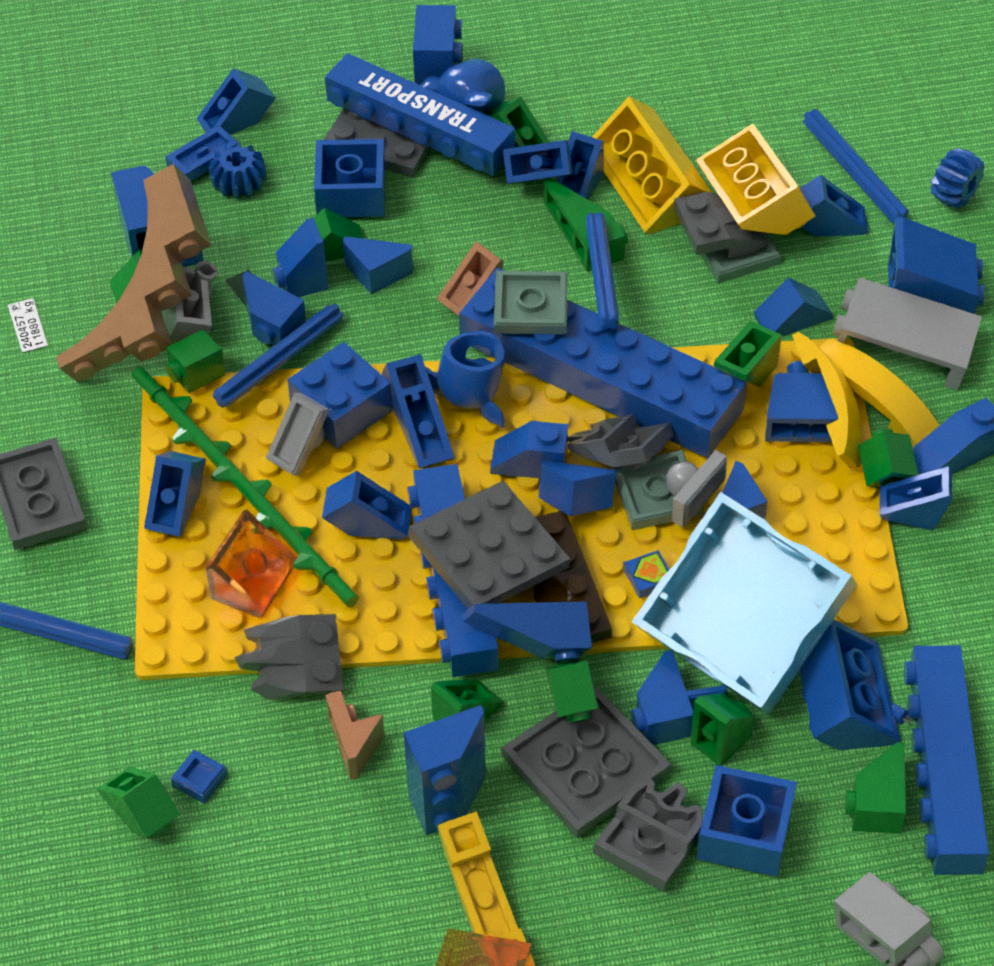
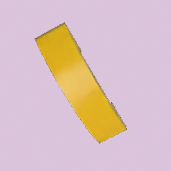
M797 332L792 336L802 363L811 373H822L839 417L838 420L826 425L836 454L852 469L858 466L860 458L858 445L862 443L861 419L854 393L838 366L813 341Z
M829 338L819 346L844 374L851 389L891 420L888 429H892L893 433L910 435L912 448L940 426L919 397L902 380L875 359L852 346Z
M477 811L439 824L437 828L454 883L487 966H535L522 929H518L490 855L491 848Z

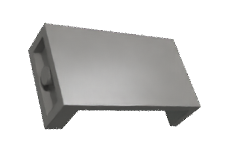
M859 277L855 290L847 289L841 309L847 311L846 316L838 315L832 335L838 336L837 341L844 343L848 335L947 367L949 371L944 386L958 391L967 370L982 316Z

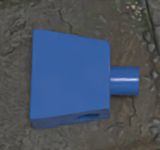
M794 361L787 366V373H777L774 375L767 412L765 441L832 442L826 425L838 420V415L822 373H809V370L803 365L802 361Z

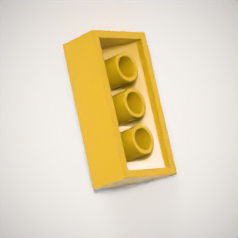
M630 96L592 136L604 141V173L643 231L647 234H652L681 223L674 210L675 198L703 192L713 193L656 111Z
M754 124L746 127L696 159V162L742 230L787 235L791 231L801 228L807 221L815 217L800 188Z

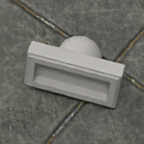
M294 393L266 459L294 476L301 475L311 451L317 449L323 442L325 434L323 424L330 409L303 393Z
M715 450L700 468L689 462L676 463L670 467L666 475V485L669 492L675 496L673 498L672 522L681 527L686 526L725 481L726 455Z

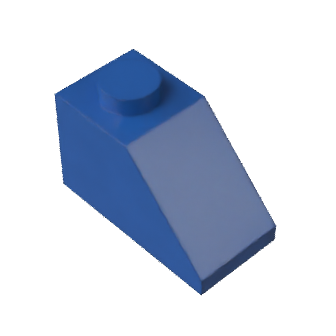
M233 68L197 117V120L206 132L219 125L227 133L233 134L257 124L276 97L261 78Z
M568 140L503 149L507 184L544 180L572 174Z
M819 175L800 188L815 214V217L807 221L801 229H805L815 237L864 235L868 232L865 207L822 175Z
M306 219L277 250V267L272 268L276 286L279 288L283 287L285 291L297 297L328 289L324 242L314 219Z
M247 271L242 275L244 299L252 335L260 342L274 346L306 322L303 299Z
M530 421L498 438L494 443L490 474L540 478L543 460L566 463L568 455V424Z
M174 451L156 455L144 529L179 537L182 536L200 496L206 463L205 458Z
M355 471L327 487L322 518L350 536L404 539L408 537L412 509L408 503L360 472Z
M672 650L663 653L637 692L636 708L631 709L633 725L643 733L652 745L691 737L693 709Z

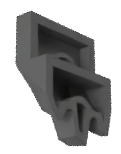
M703 192L674 199V210L696 255L724 250L727 257L732 258L750 254L767 246L766 240L758 231L742 230L719 195Z
M631 414L590 424V430L576 432L568 436L569 443L567 447L570 451L613 468L628 465V469H638L648 465L650 459L655 454L663 451V446L674 434L670 422L637 428L634 416Z
M336 614L288 616L244 629L246 638L255 642L256 648L252 652L234 658L240 669L259 671V678L251 686V690L268 700L297 699L301 695L329 694L340 690L341 692L343 691Z
M647 776L631 787L619 802L615 817L595 841L593 853L664 892L685 864L701 830L703 821L702 806L693 805L687 808L681 806L687 789L680 781L664 792L658 793L654 790L655 782Z

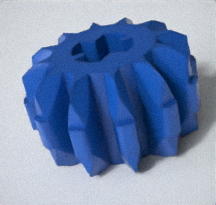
M240 143L233 148L225 145L224 151L214 152L213 160L210 161L209 165L212 185L215 190L222 192L223 197L233 194L236 199L242 194L251 197L252 190H261L263 182L266 181L267 171L261 152L254 150L252 145L242 148Z
M956 148L955 150H950L947 152L946 157L941 159L939 167L935 169V176L931 180V184H933L931 194L949 207L953 206L958 209L961 206H965L968 204L969 199L975 196L977 188L980 187L979 183L984 177V162L981 161V158L975 156V153L966 149Z

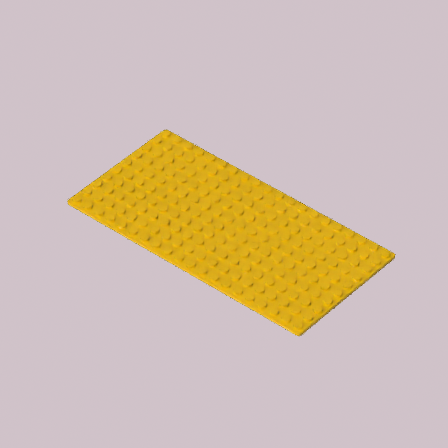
M846 338L844 343L854 347L853 341L850 338ZM812 339L811 341L819 347L827 339ZM781 341L776 369L760 387L749 382L746 383L744 410L715 449L727 456L725 481L704 504V515L719 493L723 492L735 461L743 463L768 501L765 519L768 524L783 537L805 545L852 575L857 586L834 619L867 637L903 635L907 632L908 622L889 524L887 520H883L880 517V488L866 486L861 458H859L858 466L851 469L837 456L832 442L765 441L767 412L774 375L777 373H787V366L790 363L802 361L794 341ZM729 344L672 348L714 367L715 359ZM492 357V358H486L487 360H489V361H491V362H494V361H495V358H494V357ZM440 360L424 361L425 367H428L433 372H438ZM504 362L499 388L491 400L500 408L504 415V428L484 419L479 408H460L450 403L443 395L434 394L455 458L421 469L457 464L465 499L504 480L534 517L560 511L559 509L538 498L540 478L490 474L495 440L530 421L568 424V436L576 432L590 430V424L619 416ZM386 364L370 365L382 375ZM303 368L276 370L233 404L224 408L217 405V401L213 398V393L239 372H226L224 376L190 393L179 382L174 383L169 376L152 377L160 386H164L167 389V394L171 398L191 397L192 403L186 414L212 441H227L230 443L231 447L225 455L249 481L268 479L272 483L265 498L293 527H309L312 530V534L307 542L330 567L337 569L338 575L359 596V599L354 606L347 607L327 585H323L320 582V577L313 570L295 569L293 564L299 555L275 529L256 531L252 527V523L259 512L231 482H215L212 480L211 476L217 467L194 443L176 445L173 442L172 438L179 428L178 425L157 403H153L150 400L149 394L142 388L135 675L139 680L257 674L259 671L240 669L234 658L252 652L256 648V643L246 638L244 629L295 615L336 614L341 668L442 662L439 640L444 639L443 630H435L432 608L438 607L436 599L429 600L426 577L431 576L430 568L423 569L420 550L409 537L391 539L350 536L322 518L327 487L355 471L360 472L409 504L407 487L414 486L413 470L420 469H418L394 410L338 449L324 438L322 444L317 449L311 451L301 475L294 476L267 460L266 456L290 404L287 379ZM853 391L859 409L862 442L872 438L865 400ZM670 440L663 446V451L655 454L660 455L683 450L687 462L694 464L698 468L708 459ZM568 449L567 464L611 469L608 465L580 456ZM169 451L206 459L200 496L180 537L144 529L156 455ZM616 485L613 507L575 516L568 515L612 627V638L591 643L592 648L584 654L668 649L641 631L632 622L650 595L638 598L623 570L624 562L659 550L670 570L681 557L689 537L704 515L693 517L684 527L674 522H668L632 530ZM413 508L411 511L409 526L414 524L413 516L419 515L417 508ZM533 586L501 603H534ZM496 637L498 659L538 657Z

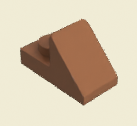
M476 241L437 300L459 316V312L495 269L503 270L504 261Z
M340 690L325 695L327 712L349 778L353 780L360 776L385 734L382 714L358 720L353 704H345Z

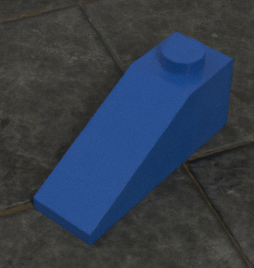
M418 354L386 363L382 376L391 383L392 408L418 469L454 459L455 457L422 355Z
M984 398L957 411L913 447L918 474L947 466L951 468L952 474L994 454V405L987 398Z
M587 602L473 604L462 614L464 623L540 658H555L556 663L577 662L581 655L592 648Z

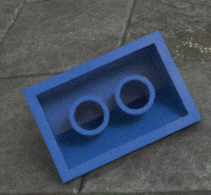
M834 619L800 668L803 683L802 694L807 703L810 717L809 728L813 737L837 750L891 746L896 742H901L896 718L892 710V700L878 642Z
M481 705L403 732L408 796L426 835L437 832L439 824L467 815L486 777L484 710Z

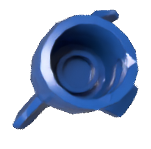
M477 58L466 60L446 69L440 77L429 76L420 84V86L483 114L491 111L505 100V83L499 70L490 62Z
M474 331L457 335L444 346L438 372H433L428 367H426V371L434 394L443 395L450 403L460 408H479L484 419L504 428V415L500 408L491 401L499 388L503 372L505 350L500 339L493 333L485 331ZM474 345L485 347L494 354L495 361L491 362L486 358L467 359L465 358L466 351L470 346Z

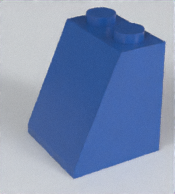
M145 165L111 172L119 218L130 257L139 249L143 251L147 231L148 201L143 180L154 173ZM202 251L196 256L182 261L183 267L196 265L198 262L204 261Z
M895 217L888 260V287L976 314L977 306H983L984 285H978V280L982 278L983 260L977 259L976 244L907 218Z

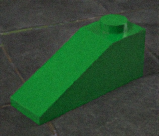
M551 178L545 179L544 204L587 272L592 271L586 228V216L591 212L593 214L600 212L605 216L611 263L624 260L625 244L628 243V236L622 224L618 225L611 213Z

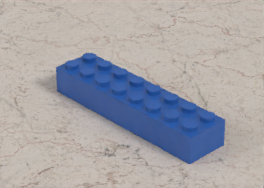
M496 268L459 312L460 334L474 331L493 333L500 339L503 345L505 363L619 417L633 414L636 425L640 427L670 422L674 434L670 441L706 458L710 457L744 410L746 381L624 325L619 324L616 329L608 328L604 330L599 325L597 313L567 300V334L494 333L496 271H504L502 269ZM478 345L471 346L495 358L494 354L487 348Z

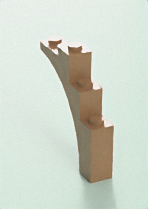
M174 164L143 180L148 201L147 231L141 257L133 277L119 301L102 322L87 336L56 357L59 369L76 382L91 378L95 373L114 363L123 361L131 354L143 362L146 359L156 357L166 347L172 345L162 311L175 307L182 300L192 296L182 261L194 257L200 251L212 246L191 181Z

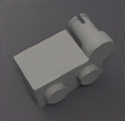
M198 262L195 266V271L193 268L183 267L192 296L182 300L175 307L167 308L163 311V318L172 344L202 329L208 334L212 327L209 297L212 293L211 285L217 276V268L211 262Z
M871 872L867 873L834 900L836 927L883 965L889 961L890 963L887 966H935L944 958V951L941 945L932 936L931 920L928 914L917 905L912 906L899 895L891 883L887 881L882 882Z

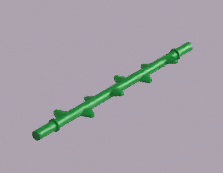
M143 367L134 369L132 377L149 394L150 400L153 403H157L178 425L179 428L172 438L173 442L176 445L194 443L217 467L211 476L212 480L215 482H231L259 512L252 523V527L256 531L275 529L299 555L293 564L295 569L313 570L320 577V582L323 585H327L347 607L354 606L359 596L338 575L337 569L330 567L307 542L312 534V530L309 527H293L265 498L272 483L268 479L248 480L225 455L231 447L230 443L227 441H212L186 414L192 403L190 396L171 398L167 394V389L164 386H160Z

